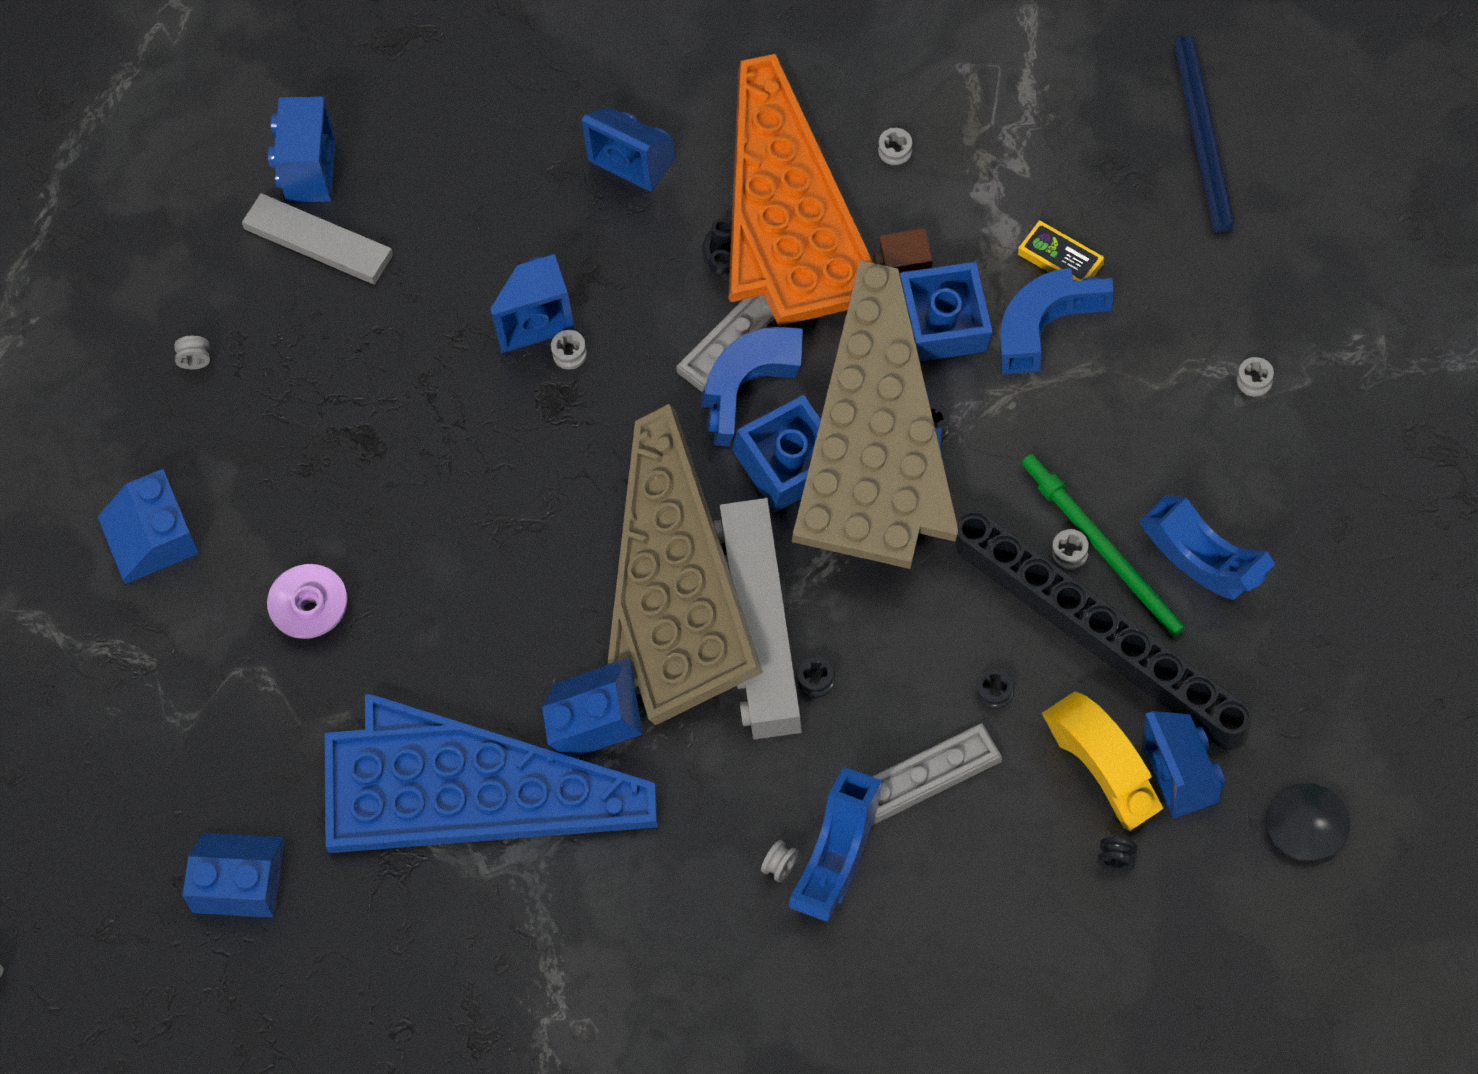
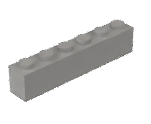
M763 498L721 504L722 519L714 520L715 529L720 544L725 543L727 555L724 556L763 673L737 685L738 689L746 688L748 701L740 702L743 726L751 725L753 740L802 733L768 499Z

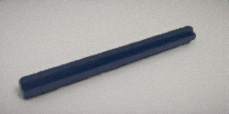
M1191 35L1179 36L1174 41V49L1212 227L1216 233L1229 232L1233 229L1234 219L1195 39Z

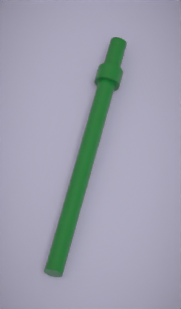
M1034 454L1025 457L1021 465L1039 484L1038 490L1049 502L1054 501L1173 638L1181 635L1186 629L1185 625L1065 491L1067 486L1058 475L1050 474Z

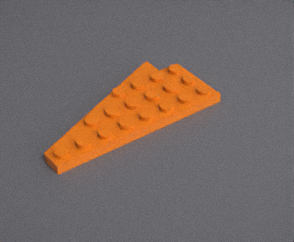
M776 54L743 60L738 70L728 298L730 302L764 295L778 326L847 311L860 260L873 263Z

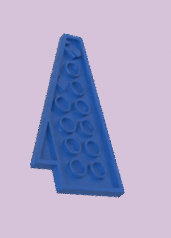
M372 694L365 695V730L324 733L325 835L328 853L658 828L656 788L653 782Z

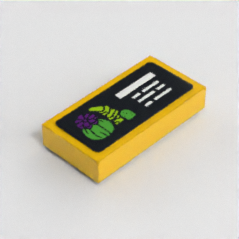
M1040 220L1018 247L1019 256L1047 272L1072 268L1073 281L1094 277L1104 265V257Z

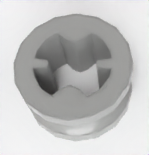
M897 127L885 130L880 135L878 141L879 157L890 165H900L906 162L912 153L913 143L910 134L904 129ZM895 141L898 146H901V151L895 152L893 148H889V143Z
M564 330L556 334L552 339L551 350L553 359L559 367L568 370L576 369L585 362L587 350L585 339L580 333L574 330ZM565 345H574L573 354L564 355Z
M191 335L184 336L175 341L176 365L190 370L207 366L210 362L208 340L204 337Z
M1251 357L1244 360L1239 367L1237 384L1240 390L1246 395L1253 397L1266 394L1271 389L1274 370L1272 365L1267 360L1259 357ZM1251 371L1259 372L1260 382L1252 381Z
M1066 529L1058 533L1053 540L1052 557L1054 562L1065 570H1075L1083 566L1088 558L1089 543L1086 536L1075 529ZM1069 543L1076 545V551L1073 552L1072 556L1064 554Z
M778 840L767 853L762 863L761 872L767 875L771 872L774 874V880L782 882L795 865L799 850L793 847L789 850L786 848V842Z

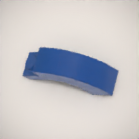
M1065 268L1041 275L1025 285L1009 303L1001 323V374L1041 371L1040 336L1044 329L1054 320L1071 314L1112 311L1114 295L1112 278L1087 277L1080 281H1073L1072 268Z
M773 327L756 330L738 338L720 354L709 373L700 402V407H710L707 429L708 432H714L713 445L729 447L734 436L737 391L745 383L764 376L795 379L801 367L803 329Z
M1164 495L1139 521V524L1150 539L1174 565L1204 588L1228 599L1235 600L1243 591H1250L1258 587L1265 580V574L1276 564L1267 551L1239 548L1217 535L1200 517L1187 497Z
M843 766L828 794L819 838L812 856L790 896L789 908L826 922L829 921L837 904L842 903L860 863L876 814L882 780Z

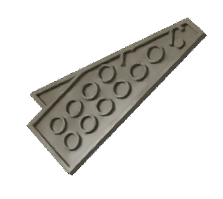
M860 260L792 535V542L910 569L918 533L955 542L958 526L899 270Z
M670 404L635 421L607 662L608 665L626 658L631 661L636 695L641 693L648 719L655 725L763 673L677 412Z

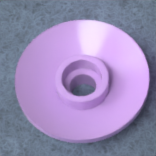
M316 564L299 565L282 573L272 584L267 597V609L274 625L286 635L301 639L314 638L329 632L340 622L347 607V592L341 578L331 569ZM309 603L316 604L314 609L303 611L305 605Z

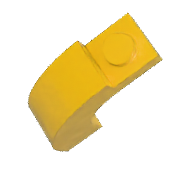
M1074 691L1042 712L1059 747L1076 755L1096 778L1124 829L1131 831L1164 809L1148 780L1152 776L1142 758L1118 725L1093 700Z

